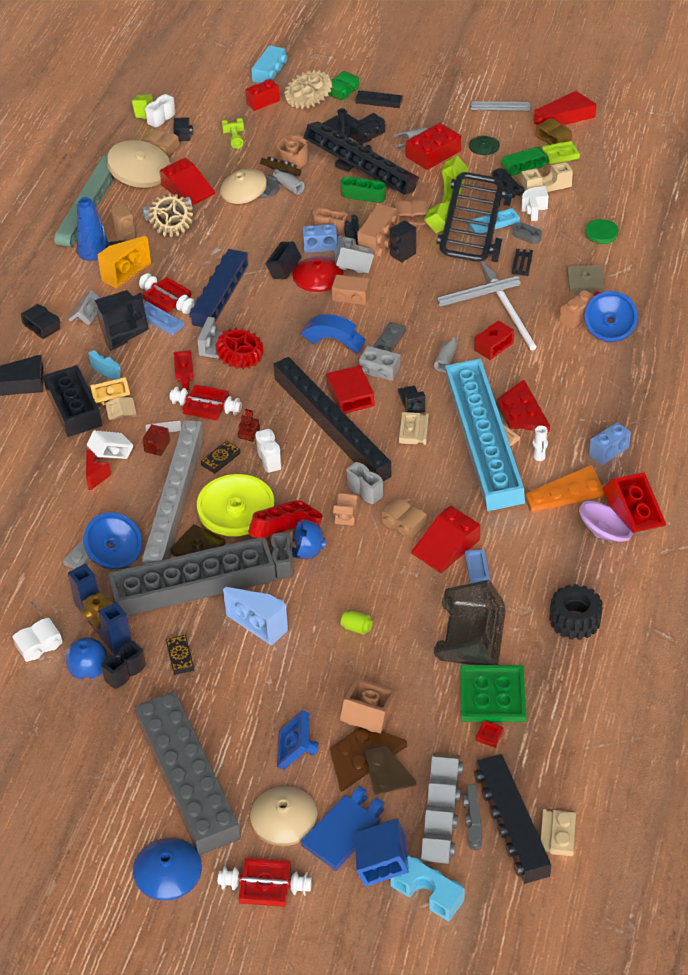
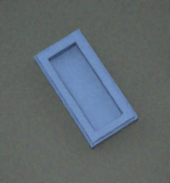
M485 549L465 551L470 585L490 584Z

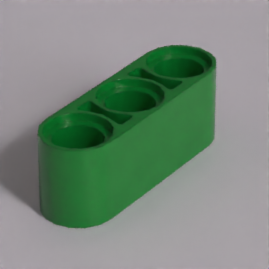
M534 147L503 157L501 166L511 176L521 174L522 171L544 167L548 163L549 158L541 148Z
M343 177L340 180V190L343 198L382 203L386 200V185L384 182L355 177Z

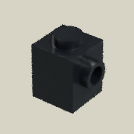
M189 117L174 118L173 131L178 136L179 141H190V135H193V125H190Z

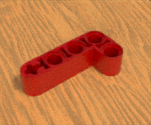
M295 500L254 512L248 533L256 538H264L296 528L301 519L310 520L320 526L323 515L307 503Z

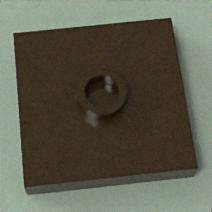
M193 524L171 547L170 551L171 554L178 557L224 546L226 543L224 538Z

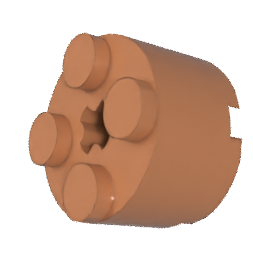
M291 135V138H286V136L280 138L277 141V160H284L295 164L297 169L305 166L309 161L308 143L304 137Z

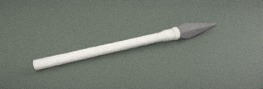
M481 261L486 281L488 283L498 281L496 273ZM497 291V295L529 349L535 350L536 345L504 291Z

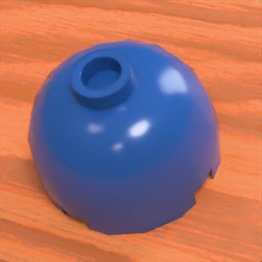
M301 519V522H298L293 537L296 548L292 547V556L298 559H310L318 555L320 549H324L326 538L323 537V531L319 525L305 519Z
M85 637L74 641L66 653V664L69 673L78 679H83V677L93 679L103 673L101 665L107 658L104 646L93 638Z

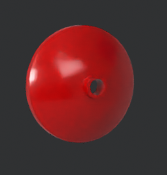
M320 256L310 257L301 261L293 270L295 284L301 289L310 292L331 290L336 275L343 276V269L338 268L333 259Z

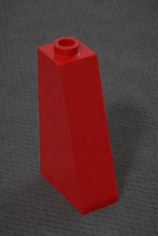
M574 91L534 110V124L539 125L549 118L555 119L560 125L592 119L596 117L597 104L578 91Z

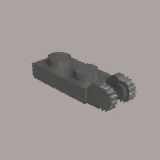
M389 322L373 347L393 352L405 334L406 326Z
M467 785V794H463V806L468 808L469 814H465L466 828H469L467 841L470 850L476 851L482 847V829L477 788L475 785Z

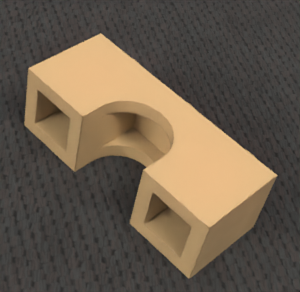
M567 162L552 165L551 172L545 177L541 176L537 168L522 171L521 185L525 191L533 187L545 186L547 192L572 187L573 171Z

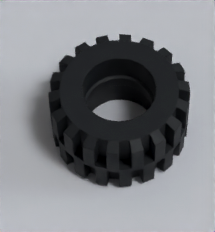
M578 584L559 588L558 592L553 594L550 604L549 621H551L550 625L554 627V631L561 633L562 637L568 636L572 640L574 638L582 640L583 637L589 638L591 634H595L597 629L600 628L603 603L599 594H594L595 590L587 589V586L584 585L580 587ZM570 611H579L582 613H573Z

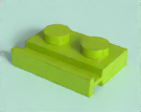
M572 141L542 146V151L549 158V164L579 159L580 156Z

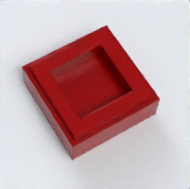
M483 721L475 741L496 748L504 732V727Z

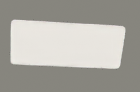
M181 421L145 425L146 435L181 431Z

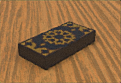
M225 441L201 460V466L215 474L241 454L240 448L229 441Z
M186 635L166 639L173 674L177 675L194 671Z

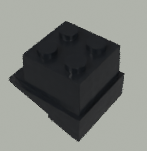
M128 290L94 300L105 343L110 351L149 330L141 293L132 296Z

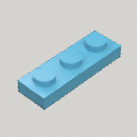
M513 208L498 212L494 230L518 223L520 217ZM491 215L472 220L489 223ZM468 223V227L472 232L482 234L488 230V226Z

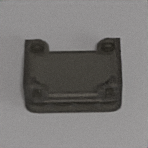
M484 580L445 589L442 606L449 613L446 640H439L436 642V646H434L435 656L440 661L497 665L500 657L504 627L505 604L491 581Z

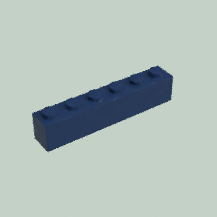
M228 249L226 254L222 256L221 262L216 266L213 276H210L207 286H204L201 296L197 298L195 306L190 310L189 316L193 326L203 327L208 317L215 318V322L217 321L248 267L247 252Z

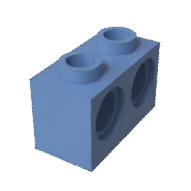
M336 224L304 226V253L335 251L337 244Z
M618 422L590 439L589 456L601 465H604L629 448L631 431Z

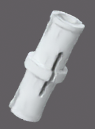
M538 426L535 429L533 457L537 461H543L546 457L548 430H546L545 426Z

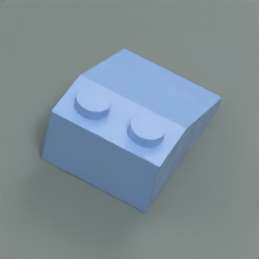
M230 587L223 589L226 615L271 646L288 631L286 604L281 599H276L270 594Z

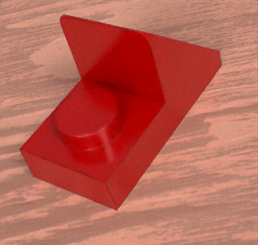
M86 450V480L88 490H93L111 475L109 462H99V457H95L93 451Z

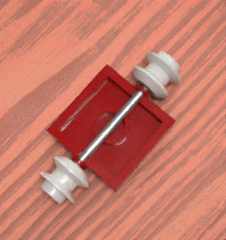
M149 273L141 276L139 286L146 291L143 293V299L167 313L176 307L177 310L182 311L184 314L190 313L191 308L195 306L194 299L189 298L191 291L170 278L166 277L157 283V278Z
M194 385L190 394H188L186 388L179 391L177 386L170 392L172 404H176L177 401L180 402V405L183 406V414L218 420L223 409L226 414L232 411L234 416L240 413L242 409L240 399L236 398L233 401L232 397L229 396L228 390Z
M245 858L243 874L239 873L237 867H234L233 871H228L227 867L224 866L223 871L220 870L218 874V885H222V890L225 889L226 885H230L233 891L238 885H241L238 898L240 904L286 907L287 892L290 885L293 895H296L297 891H303L304 896H306L307 891L311 892L312 877H308V872L305 873L304 877H301L296 871L290 878L291 861Z

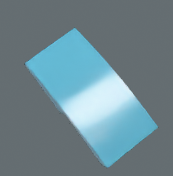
M95 350L88 353L90 365L94 370L113 380L120 379L119 372L121 368L117 362H114L110 357L104 359Z

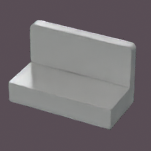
M92 290L88 291L78 300L68 321L71 322L78 317L87 325L91 324L97 314L94 300L100 299V297Z

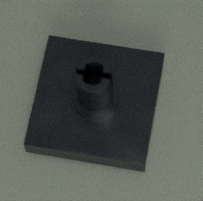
M340 108L337 110V116L322 123L350 138V125L358 120L347 114V110Z

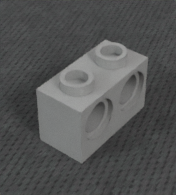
M367 346L359 359V365L364 374L393 381L401 368V354Z

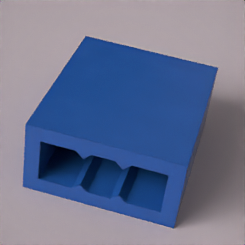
M398 818L355 833L356 871L365 887L409 873L406 834Z

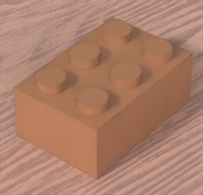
M378 204L358 231V245L373 249L374 257L372 263L377 264L380 258H383L387 248H390V228L397 225V208Z

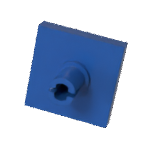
M301 710L279 730L277 767L283 770L304 752L315 755L318 751L319 743L308 739L309 713Z

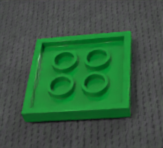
M460 665L461 722H526L524 665Z

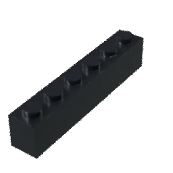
M499 754L477 760L476 770H474L475 780L477 783H481L483 798L490 804L491 817L493 820H497L498 833L507 843L505 844L507 854L514 859L516 875L521 876L524 884L550 877L551 862L503 755Z

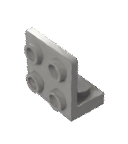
M207 318L198 337L199 356L219 359L215 346L219 335L223 332L217 331L218 327L215 325V318Z

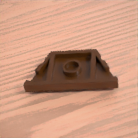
M360 727L330 748V754L334 763L340 791L343 792L369 773L365 750L387 746L396 755L407 747V741L385 732L380 734Z

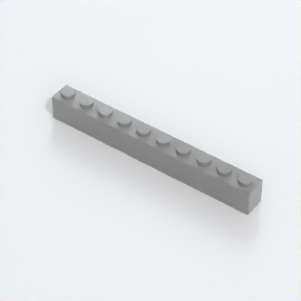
M183 421L143 555V564L170 558V549L174 545L204 439L202 421Z

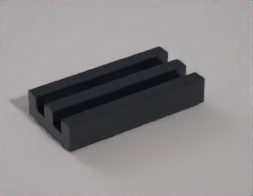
M516 249L512 268L513 275L529 276L533 250L526 252L527 249H523V252H520V249ZM519 256H522L519 271H516ZM525 257H528L526 271H523Z

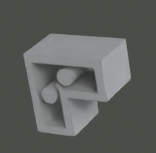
M339 235L334 251L336 266L343 270L352 269L360 274L364 272L369 273L374 257L373 249L356 245L355 239Z

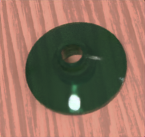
M481 135L469 141V149L478 155H491L500 148L499 141L491 136Z

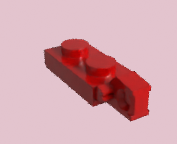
M191 350L174 352L176 380L181 382L182 389L190 390L189 381H193L194 378Z

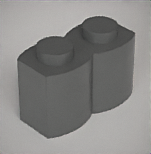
M287 532L275 533L271 537V546L276 578H292L294 570L290 535Z

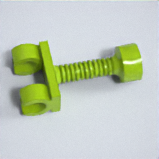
M236 118L237 122L228 123L227 120H221L223 134L232 133L230 139L231 146L235 149L241 148L243 146V139L238 135V132L244 131L243 119Z

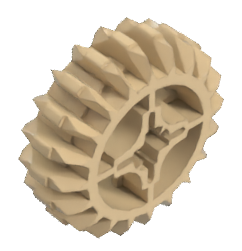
M171 193L168 194V197L163 194L162 199L157 197V202L153 201V207H149L151 213L148 214V217L151 218L149 223L153 224L152 228L154 230L158 229V234L163 232L164 237L167 233H169L171 238L173 233L178 237L179 231L184 234L185 229H189V224L192 223L191 217H193V213H191L192 208L188 206L189 202H183V197L178 199L177 194L172 197ZM176 206L182 210L184 216L176 211ZM173 210V216L170 217L168 221V215L171 214ZM157 215L165 219V224L159 221ZM175 222L179 223L177 225L171 226V224Z

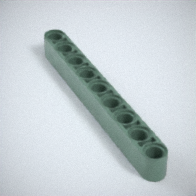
M108 154L103 155L58 228L54 239L56 245L73 247L77 241L78 201L83 197H88L92 199L97 208L115 177L107 167Z

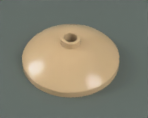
M240 169L230 174L223 181L220 193L222 198L229 203H247L256 199L264 192L267 186V179L264 173L257 169Z
M279 786L265 791L255 800L250 813L251 825L257 836L263 841L277 846H288L301 842L316 826L318 818L317 807L312 797L305 791L292 786Z

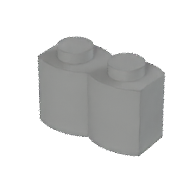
M355 462L346 469L347 486L352 492L360 494L362 499L370 504H375L383 498V480L379 475L369 472V469L359 462Z

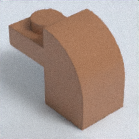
M338 493L337 506L334 505L333 514L335 515L334 524L355 526L360 500L358 495Z

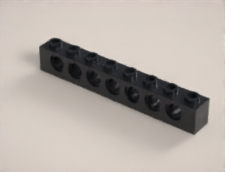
M319 121L307 125L304 134L305 140L375 179L384 182L404 195L415 191L419 180L417 175Z

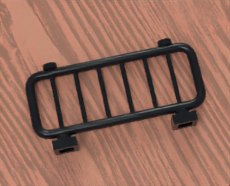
M469 172L460 173L456 180L452 179L450 189H453L443 233L442 235L438 234L437 244H439L441 253L449 257L475 262L484 261L489 254H492L491 261L498 262L502 239L496 238L495 244H491L501 198H505L504 205L510 206L514 183L508 182L507 189H505L503 182L496 177ZM463 179L496 184L497 190L461 183ZM460 187L496 193L495 199L490 201L459 195ZM461 198L493 204L492 212L456 206L457 199ZM455 209L491 215L489 223L453 216ZM452 220L488 226L487 235L451 228ZM449 232L486 238L485 244L482 246L449 240ZM452 243L483 249V253L475 255L447 249L446 244Z

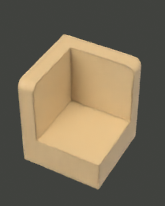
M118 397L105 403L109 420H116L123 416H135L137 414L133 398Z

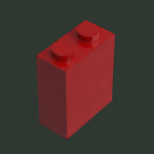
M360 365L326 373L327 389L334 403L344 414L375 406L374 391Z

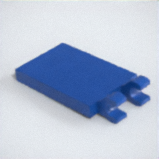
M361 786L356 788L351 798L344 796L301 841L302 847L335 871L356 850L355 833L379 825L380 819L377 817L385 810L382 807L384 802L378 798L372 802L368 811L360 805L367 799V796L364 795L367 790Z

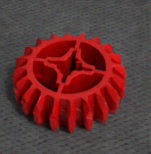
M229 328L228 331H223L219 335L215 346L216 354L219 356V360H223V364L228 363L229 367L235 366L236 369L241 367L243 370L245 367L250 369L251 366H256L260 362L264 351L263 342L260 341V337H256V333L251 334L250 330L245 331L243 328L241 330Z

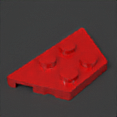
M522 380L496 399V405L509 429L533 431V428L545 426L546 430L550 432L551 426L525 380Z

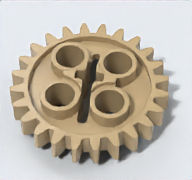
M313 70L312 73L308 71L307 74L303 72L302 76L297 75V79H292L293 82L288 83L289 86L285 87L286 91L284 93L288 104L292 108L295 106L296 109L299 107L303 109L306 106L308 109L310 105L314 107L315 103L320 104V100H325L324 96H329L328 92H331L332 82L328 74H325V72L321 73L320 70L317 72Z

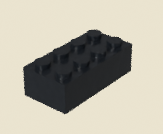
M78 365L43 375L46 392L67 437L102 426L100 410Z

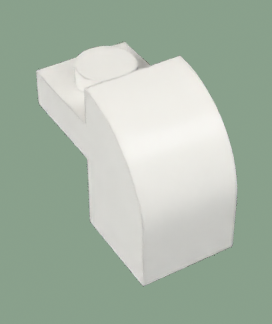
M545 186L527 189L522 195V211H526L527 215H530L531 221L538 220V210L548 209V193Z

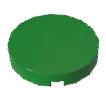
M606 219L590 221L585 229L586 237L591 242L597 241L598 244L614 242L619 233L618 226Z

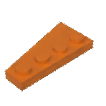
M590 465L525 493V500L530 511L534 512L604 497L605 494L593 466Z

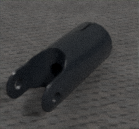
M353 214L351 222L345 221L344 232L345 237L355 239L356 245H358L359 220Z

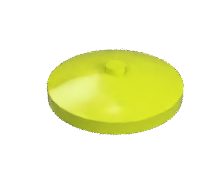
M245 474L225 475L211 481L201 490L197 499V512L203 525L212 532L232 537L248 535L253 513L275 506L274 495L269 486L262 480Z

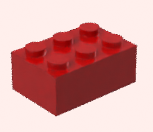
M438 123L406 141V157L425 170H429L461 152L462 136L444 124Z

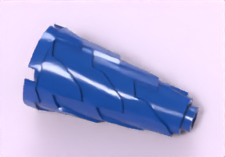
M83 197L77 204V255L79 253V257L83 260L96 261L98 260L97 254L106 249V245H109L95 204L92 199Z

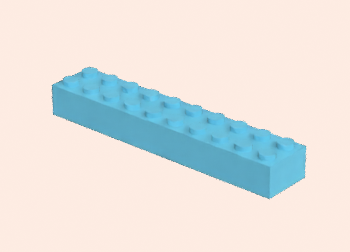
M481 358L446 365L447 383L487 511L525 504L524 487Z

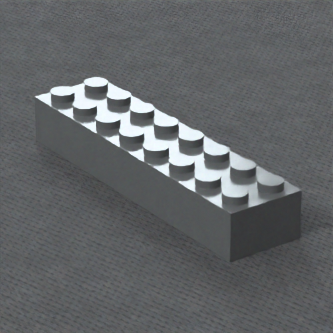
M265 537L108 573L114 602L119 604L127 616L222 594L225 587L243 589L276 581L275 565Z
M174 691L136 705L135 711L138 724L199 855L240 840L239 824L176 692Z

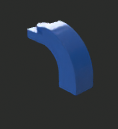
M332 314L313 317L305 324L301 335L313 345L322 338H334L341 341L356 354L361 350L366 340L354 330L356 324L344 317Z

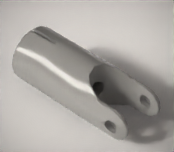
M423 127L397 133L392 137L404 136L407 141L427 130V128ZM406 143L396 145L395 147L406 146Z
M278 169L274 170L273 176L295 195H299L304 191L305 184L291 173L281 172Z
M455 337L449 343L443 342L434 363V368L439 372H446L445 366L452 363L458 345Z

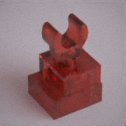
M245 409V415L241 416L242 421L239 424L237 434L238 438L253 442L256 438V432L260 431L259 419L253 418V410Z

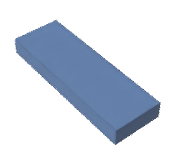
M147 301L144 303L146 318L149 323L170 335H174L184 327L183 321Z

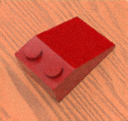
M187 158L180 159L159 170L161 186L174 196L177 194L178 199L190 197L192 206L215 194V191L195 164Z
M645 472L614 478L602 488L609 506L632 533L667 525Z
M450 505L436 517L413 548L411 554L439 573H443L465 554V551H468L480 541L481 524Z

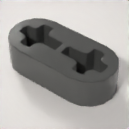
M518 222L513 225L512 235L518 239L532 244H537L541 241L542 232L538 228Z

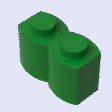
M342 71L336 78L331 80L332 88H330L331 92H328V94L339 100H344L350 93L359 88V77Z

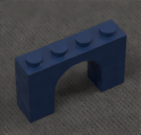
M86 563L68 572L74 604L81 613L84 610L83 601L89 596L99 593L96 576ZM114 602L98 611L101 626L96 629L94 628V630L111 652L116 654L123 645L132 640L127 614L117 602Z

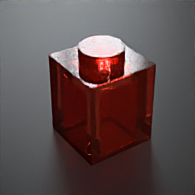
M151 424L142 438L144 452L162 456L170 443L169 429Z

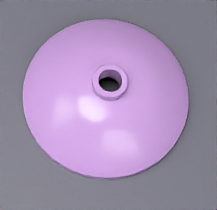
M585 501L581 504L579 508L581 519L596 537L608 541L624 542L630 540L634 533L631 532L611 507L596 501Z

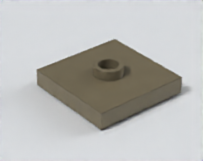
M567 266L570 293H580L583 290L589 293L596 291L604 292L602 266Z

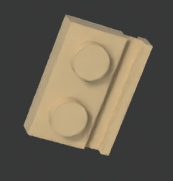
M402 412L399 443L418 444L420 442L426 445L429 413L421 415V413Z
M543 809L541 842L545 851L550 852V854L573 856L576 812L558 810L550 812L546 811L547 809Z

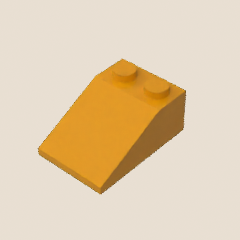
M147 236L111 245L97 254L101 279L114 288H118L151 264Z

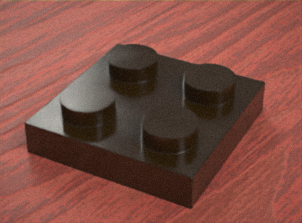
M269 156L267 159L261 158V165L296 176L301 174V170L297 169L295 164L284 160L280 161Z

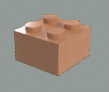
M356 678L344 698L340 721L381 734L393 712L397 691Z

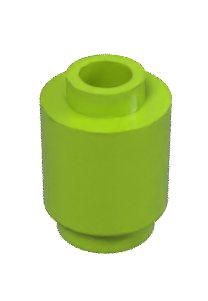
M353 610L343 613L341 626L345 630L365 635L372 629L373 621L370 615Z

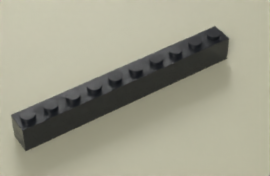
M289 356L273 363L275 380L354 463L359 462L365 465L369 472L376 473L383 481L391 478V461Z

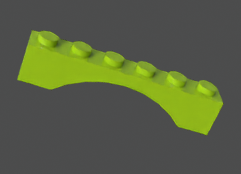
M458 155L445 161L442 168L444 181L443 200L440 204L428 209L424 219L436 234L444 229L453 189H450L452 179L456 180L460 173L468 172L469 170Z

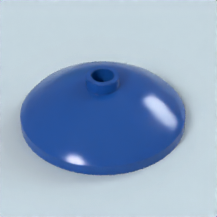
M606 291L599 293L589 301L584 319L587 329L594 337L605 342H617L627 338L634 331L638 321V312L634 302L625 294L617 291ZM611 318L613 322L609 323L607 320Z
M108 512L94 517L88 523L83 535V545L87 555L93 562L103 568L115 570L125 568L137 559L142 548V537L138 527L130 518L119 513ZM107 543H111L113 547L109 548Z
M163 838L148 844L139 852L133 865V877L138 889L152 899L163 901L174 900L189 893L198 883L202 872L201 858L197 850L188 842L177 838Z

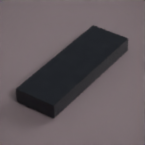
M359 90L355 103L400 108L403 95Z

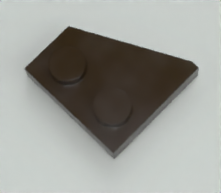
M387 746L364 751L374 795L416 786V780Z

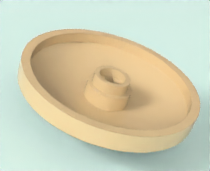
M127 140L117 143L109 150L107 156V167L116 179L127 185L140 188L154 187L161 184L159 170L170 165L168 156L160 148L139 140Z

